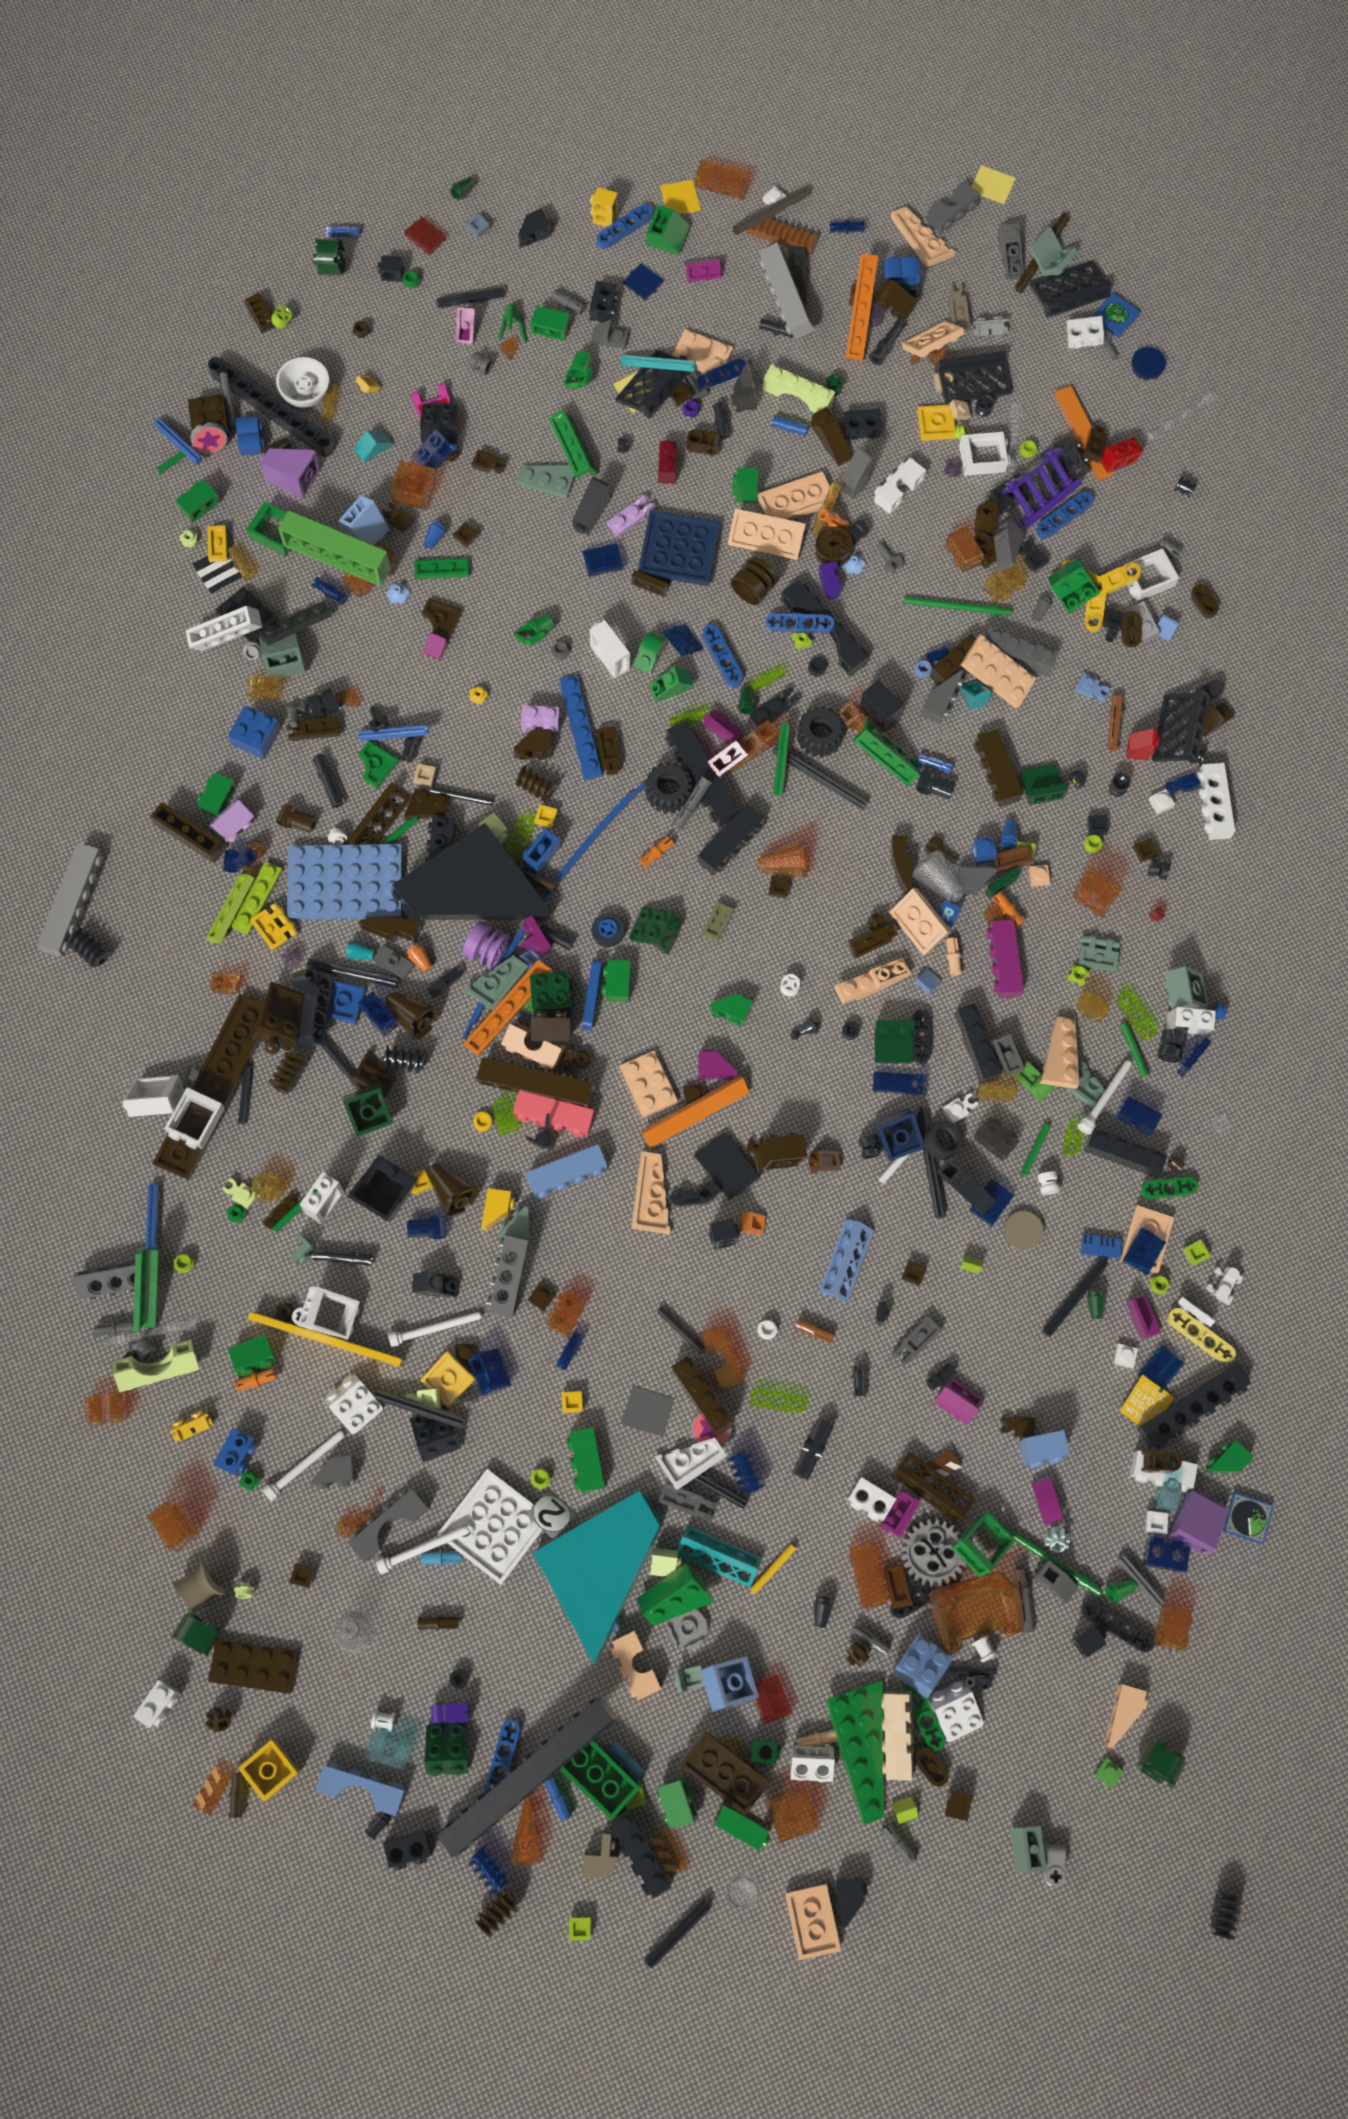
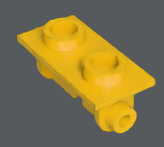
M202 1409L197 1410L191 1414V1417L185 1420L180 1418L174 1421L172 1426H170L169 1432L175 1431L172 1434L175 1442L178 1440L181 1442L193 1436L191 1431L193 1427L196 1433L209 1429L213 1422L211 1417L206 1418L208 1416V1409L202 1411Z

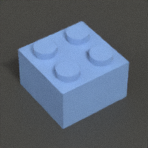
M1064 1430L1024 1438L1018 1443L1023 1465H1030V1469L1042 1467L1048 1461L1050 1465L1061 1463L1070 1454Z
M918 1634L896 1666L893 1675L928 1699L949 1668L953 1657Z
M747 1656L700 1670L712 1712L759 1698Z

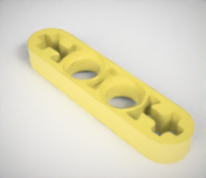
M1175 1308L1168 1313L1167 1320L1172 1327L1216 1360L1227 1364L1235 1359L1236 1352L1231 1345L1180 1308ZM1178 1313L1181 1315L1179 1317L1180 1320H1182L1183 1322L1189 1320V1322L1185 1324L1184 1328H1182L1181 1326L1184 1323L1179 1320L1175 1322V1317L1173 1316V1314L1176 1315ZM1192 1324L1197 1326V1335H1192L1189 1333V1325ZM1206 1337L1214 1339L1215 1344L1213 1347L1205 1345L1204 1340ZM1221 1344L1222 1346L1219 1349L1222 1351L1228 1350L1230 1358H1223V1352L1220 1350L1214 1352V1350Z

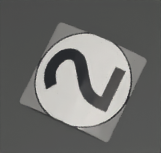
M549 1490L526 1515L551 1538H555L576 1513Z

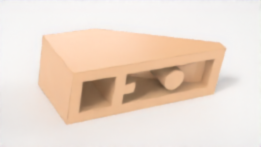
M1123 1684L1118 1685L1104 1747L1113 1748L1139 1717L1142 1710L1146 1709L1148 1703L1146 1691Z

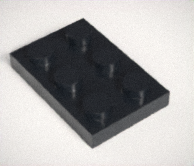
M242 587L219 605L216 611L222 616L245 606L258 609L262 628L242 635L249 642H253L259 637L258 631L265 629L267 626L274 625L278 622V619L247 589Z

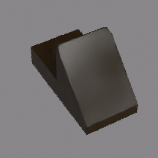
M1224 702L1207 710L1202 734L1204 737H1207L1234 718L1235 715Z

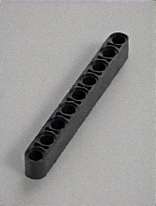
M212 357L208 361L211 376L222 385L220 373L227 372L229 387L232 393L319 455L330 457L334 453L332 439L327 433L223 359Z

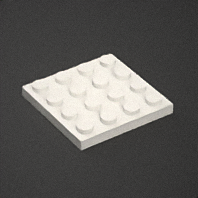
M486 1469L438 1532L437 1536L440 1537L461 1527L468 1526L470 1529L468 1534L447 1543L502 1585L543 1530L526 1515L534 1504Z

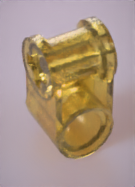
M275 677L247 678L248 692L246 693V698L249 700L278 699L283 693L282 687Z

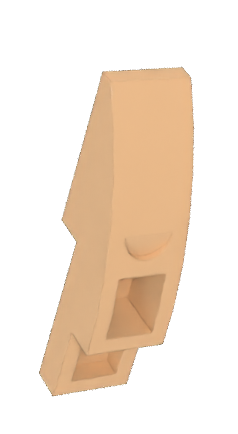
M900 958L871 969L869 973L839 983L834 988L842 1004L855 999L858 1001L910 976L912 973L904 958Z

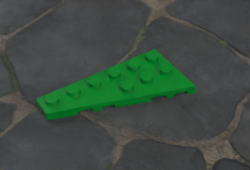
M883 1680L824 1699L863 1825L884 1818L882 1750Z

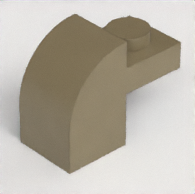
M603 1833L601 1855L584 1854L583 1878H602L610 1874L615 1868L618 1856L610 1855V1852H614L615 1838H611V1833Z

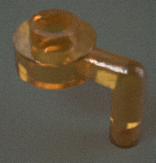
M938 349L929 352L926 356L933 366H936L939 360L946 359L944 352ZM914 355L910 362L915 365L922 357Z
M254 840L248 844L246 848L247 856L241 863L242 868L253 878L258 876V872L250 864L253 860L263 857L266 852V846L259 840Z
M365 1509L363 1514L355 1519L351 1516L340 1518L336 1526L338 1535L343 1538H350L356 1532L357 1526L369 1521L371 1510ZM348 1525L350 1530L344 1531L343 1526Z

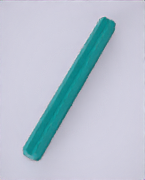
M622 355L620 359L623 366L694 372L697 368L696 362L691 360Z

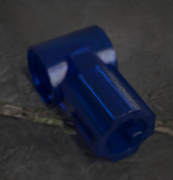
M254 849L225 850L222 869L229 873H238L241 867L252 865L257 861Z
M433 1216L422 1220H407L408 1238H446V1217Z

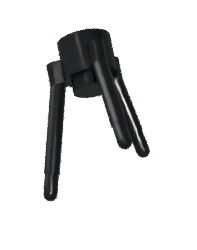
M549 1113L546 1114L544 1132L537 1134L536 1139L530 1136L525 1137L532 1145H537L538 1148L543 1150H552L556 1146L555 1143L551 1144V1137L548 1134Z

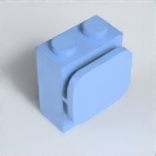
M362 495L338 520L339 529L342 533H349L358 540H366L373 546H376L389 531L374 501Z

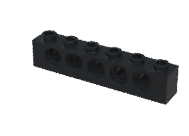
M1236 1363L1137 1428V1431L1150 1449L1154 1447L1160 1449L1168 1443L1166 1439L1172 1436L1175 1439L1183 1434L1184 1431L1182 1429L1187 1425L1192 1428L1200 1422L1198 1418L1203 1415L1208 1417L1216 1412L1215 1407L1219 1404L1223 1407L1231 1402V1396L1237 1393L1240 1396L1248 1390L1246 1386L1252 1382L1240 1365ZM1224 1382H1228L1231 1385V1391L1224 1389ZM1208 1392H1211V1393L1214 1394V1396H1215V1401H1214V1402H1211V1401L1208 1399V1397H1207ZM1192 1403H1196L1199 1406L1198 1413L1192 1410ZM1176 1413L1183 1417L1182 1423H1178L1175 1420ZM1160 1424L1166 1426V1434H1162L1159 1431Z

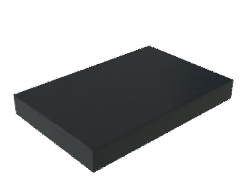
M725 1132L694 1154V1158L718 1185L729 1201L760 1179L758 1173Z

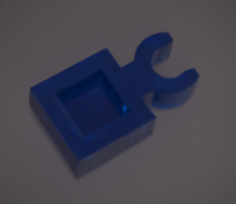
M1192 773L1178 777L1176 781L1166 782L1165 787L1166 790H1169V795H1173L1181 790L1185 793L1201 788V782Z

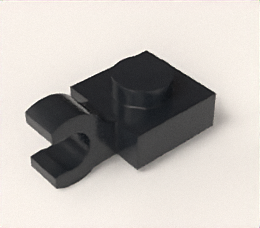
M1110 608L1105 610L1103 627L1108 628L1105 641L1112 643L1113 638H1117L1118 631H1121V617L1124 612Z

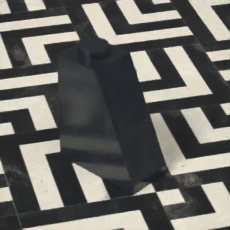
M594 476L592 477L573 517V528L578 533H584L589 536L609 504L608 483Z

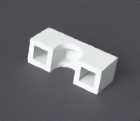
M911 458L906 462L903 461L897 471L888 476L886 483L883 486H878L875 490L874 502L891 514L902 503L904 493L898 487L906 486L914 491L924 480L926 469Z
M1136 1451L1133 1454L1130 1476L1135 1477L1137 1482L1147 1483V1481H1152L1158 1487L1167 1488V1485L1175 1487L1176 1491L1187 1492V1490L1194 1488L1198 1464L1182 1461L1180 1469L1173 1473L1141 1472V1468H1143V1455L1141 1451Z

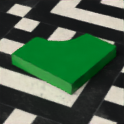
M369 740L358 753V757L365 764V773L362 780L377 790L399 763L398 758Z

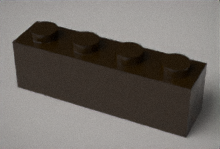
M995 729L978 734L973 745L975 752L980 755L981 768L986 771L987 784L992 787L993 800L997 801L999 807L1019 802L1023 793L999 730Z
M163 802L150 815L157 827L213 864L226 850L221 840Z
M686 1356L672 1365L673 1375L714 1436L717 1438L733 1427L732 1420L690 1358Z

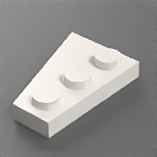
M712 1438L693 1444L686 1449H677L670 1454L654 1457L675 1489L678 1490L727 1455L718 1441Z

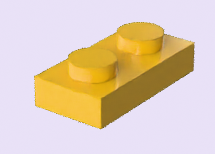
M207 526L209 562L228 561L226 526Z

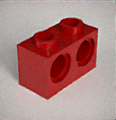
M1135 437L1108 446L1103 453L1100 463L1106 472L1110 473L1133 465L1144 451Z

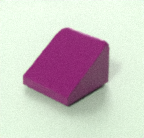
M430 633L423 653L440 660L448 645L447 640Z

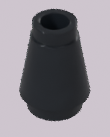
M816 1596L815 1601H813L815 1627L826 1628L834 1605L832 1604V1598Z

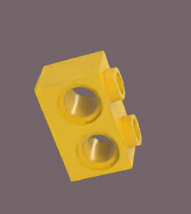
M598 187L596 193H593L591 196V215H593V223L608 227L615 222L618 215L617 192Z

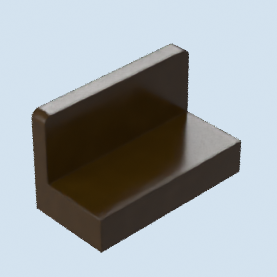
M634 570L631 576L632 585L661 597H665L672 583V580L654 578L638 570Z

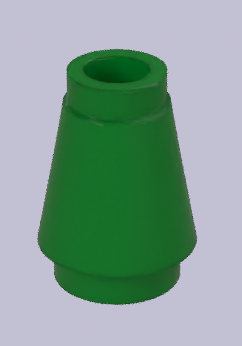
M1133 1578L1112 1582L1105 1587L1108 1599L1111 1602L1116 1601L1117 1603L1137 1590V1584Z

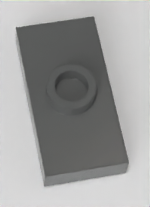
M384 945L381 946L372 959L374 963L403 981L414 968L412 962Z

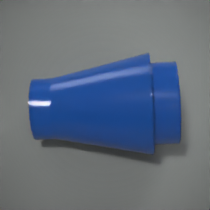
M437 521L429 524L423 545L433 549L435 544L444 536L445 526Z
M1006 820L1000 837V843L1002 847L1012 849L1016 847L1018 842L1015 821Z

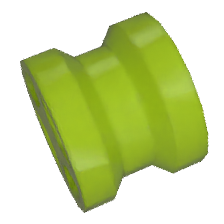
M278 306L271 317V321L277 328H285L292 318V313L286 306Z

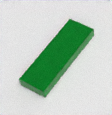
M468 558L414 560L415 580L469 577Z

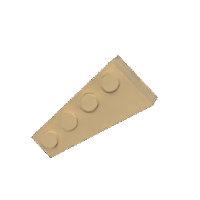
M887 1691L882 1696V1709H884L882 1730L885 1731L882 1750L886 1752V1761H883V1774H886L887 1780H912V1692Z

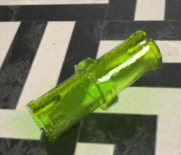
M778 666L768 673L764 672L761 674V677L749 682L748 686L751 688V692L755 693L765 686H771L772 682L784 677L785 673Z
M704 707L691 712L684 711V714L670 717L669 724L672 727L686 720L689 725H692V722L704 719L707 713Z

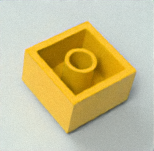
M271 1739L238 1768L263 1802L270 1800L301 1773L276 1739Z

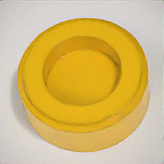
M484 1111L478 1112L473 1118L474 1127L480 1132L488 1131L493 1124L491 1115Z

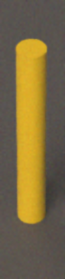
M790 1544L749 1590L756 1595L797 1549Z

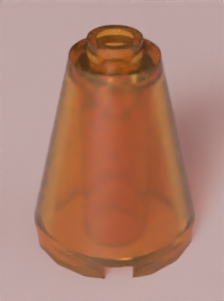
M805 840L761 854L760 858H757L758 869H761L762 873L808 878L809 875L805 873V871H809L808 852L803 848L806 845Z

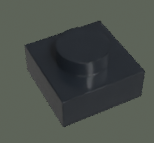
M1090 815L1087 817L1088 836L1108 834L1107 815Z
M879 1302L877 1304L875 1325L882 1326L884 1321H888L890 1309H886L887 1303Z

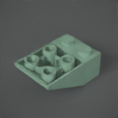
M296 633L269 646L259 636L265 668L270 681L306 673Z

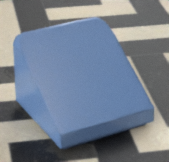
M1163 615L1157 625L1160 631L1158 636L1169 641L1176 631L1179 622Z
M528 949L518 957L520 961L528 965L529 969L527 972L538 960L542 963L544 962V959L531 949Z
M929 969L923 972L915 981L928 995L942 982Z

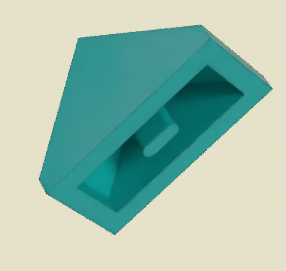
M366 430L355 446L354 451L366 463L393 446V442L383 430Z
M978 680L961 686V691L970 711L988 704L991 691Z

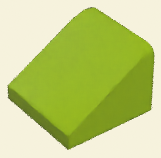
M964 1255L960 1268L978 1274L982 1270L983 1261Z

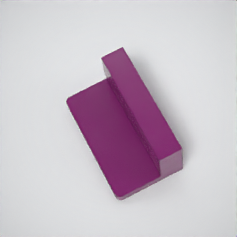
M717 257L683 261L687 283L721 278L720 260Z
M716 709L710 716L708 714L704 716L703 725L726 744L732 742L739 735H743L741 729Z
M1146 1296L1131 1299L1126 1303L1141 1340L1161 1333Z
M952 1377L935 1400V1404L966 1425L970 1423L984 1402L983 1398Z

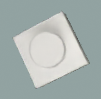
M774 186L763 196V201L767 205H771L786 197V195Z
M1166 789L1149 797V801L1157 815L1173 808L1175 805Z
M1118 1343L1113 1364L1133 1369L1138 1348Z
M1146 1511L1145 1532L1167 1534L1168 1513Z

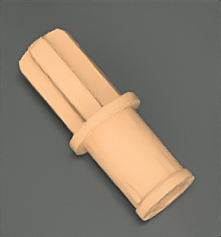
M951 937L946 940L948 952L946 959L949 960L950 975L955 976L962 974L960 964L962 956L959 954L957 938Z
M834 1729L821 1733L816 1731L813 1735L796 1739L797 1746L821 1747L822 1745L837 1742Z

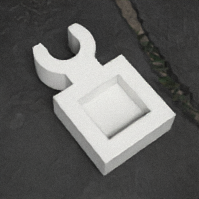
M972 1093L967 1094L963 1102L957 1098L942 1108V1111L951 1123L955 1124L968 1116L969 1112L967 1109L977 1107L978 1102L974 1104L968 1102V1099L972 1097Z

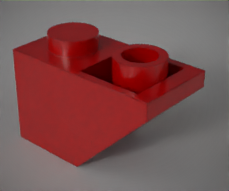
M1153 728L1131 733L1127 741L1126 758L1148 761L1150 755L1154 754L1155 747H1158L1159 744L1157 729Z

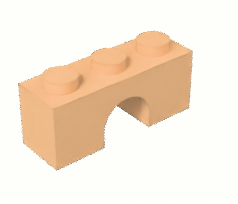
M516 1021L510 1023L501 1045L506 1047L507 1051L512 1053L518 1052L523 1055L524 1059L540 1063L539 1065L544 1069L550 1070V1068L554 1069L557 1067L566 1047L565 1045L557 1041H544L541 1048H536L529 1041L530 1028Z
M635 1631L612 1642L614 1646L610 1649L614 1658H619L622 1663L619 1669L624 1679L629 1678L631 1685L628 1688L633 1698L637 1696L638 1700L661 1689L653 1670L646 1673H638L632 1667L633 1657L643 1651Z

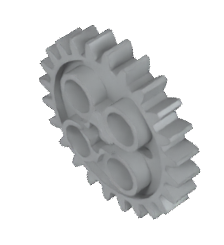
M928 1519L926 1526L920 1522L919 1529L915 1526L912 1527L914 1533L907 1532L909 1540L903 1539L906 1547H901V1551L906 1554L902 1555L901 1559L907 1560L904 1568H911L908 1574H916L915 1581L922 1578V1585L926 1581H930V1587L933 1586L934 1582H937L938 1586L941 1587L943 1580L947 1585L949 1584V1577L956 1580L955 1572L962 1574L960 1567L966 1566V1563L961 1560L962 1558L952 1549V1546L958 1540L960 1531L953 1533L954 1526L946 1528V1521L941 1526L938 1519H936L933 1525ZM938 1535L941 1541L934 1543L930 1540V1537ZM922 1539H925L927 1541L928 1545L934 1552L936 1550L938 1551V1557L935 1554L932 1556L930 1555L931 1549L924 1542H922ZM917 1547H921L926 1553L919 1556L914 1550ZM947 1550L952 1551L954 1557L947 1559L943 1553ZM939 1559H941V1561L945 1563L947 1567H943ZM930 1563H935L939 1569L932 1572L927 1566Z

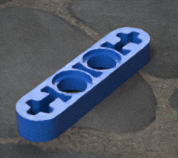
M642 204L597 234L598 247L607 249L651 221L653 217L652 207ZM632 219L635 220L636 223L630 225L627 223V221ZM620 228L622 232L617 234L613 230Z
M1087 491L1079 493L1043 519L1037 526V536L1042 539L1051 537L1088 510L1093 502L1092 494ZM1068 507H1073V508H1075L1076 513H1074V514L1069 513V512L1067 511V508H1068ZM1060 517L1063 522L1056 523L1053 518Z
M773 613L768 615L765 620L766 626L771 631L830 633L836 627L835 620L829 615ZM775 618L777 621L783 622V625L776 623L773 627L770 621H773ZM795 618L796 625L789 628L787 626L788 620ZM807 619H813L814 625L811 628L805 627ZM817 619H819L820 623H826L828 620L831 625H828L827 628L824 625H818Z
M714 624L706 625L703 628V639L728 686L732 688L739 687L742 684L743 675L721 632ZM708 631H710L711 633L714 632V641L712 636L708 634ZM721 645L724 649L721 652H716L714 646ZM729 660L732 664L729 667H724L722 661ZM732 670H733V675H734V677H735V678L738 677L737 681H735L734 679L731 680V676H732V675H731V671H732Z
M592 959L582 1030L592 1031L602 960Z
M507 1720L501 1727L484 1789V1796L488 1794L489 1787L494 1784L490 1783L491 1778L495 1781H503L506 1778V1775L502 1778L495 1777L493 1773L494 1768L497 1765L503 1766L505 1774L510 1770L520 1734V1725L515 1720ZM511 1723L517 1729L516 1733H512L510 1738L515 1739L514 1744L501 1740L502 1736L507 1738L508 1731L505 1730V1727L510 1726ZM503 1744L511 1747V1753L507 1757H503L499 1753V1748Z

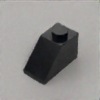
M860 1877L835 1881L840 1924L842 1927L848 1926L864 1904V1896H868L866 1882L862 1883Z

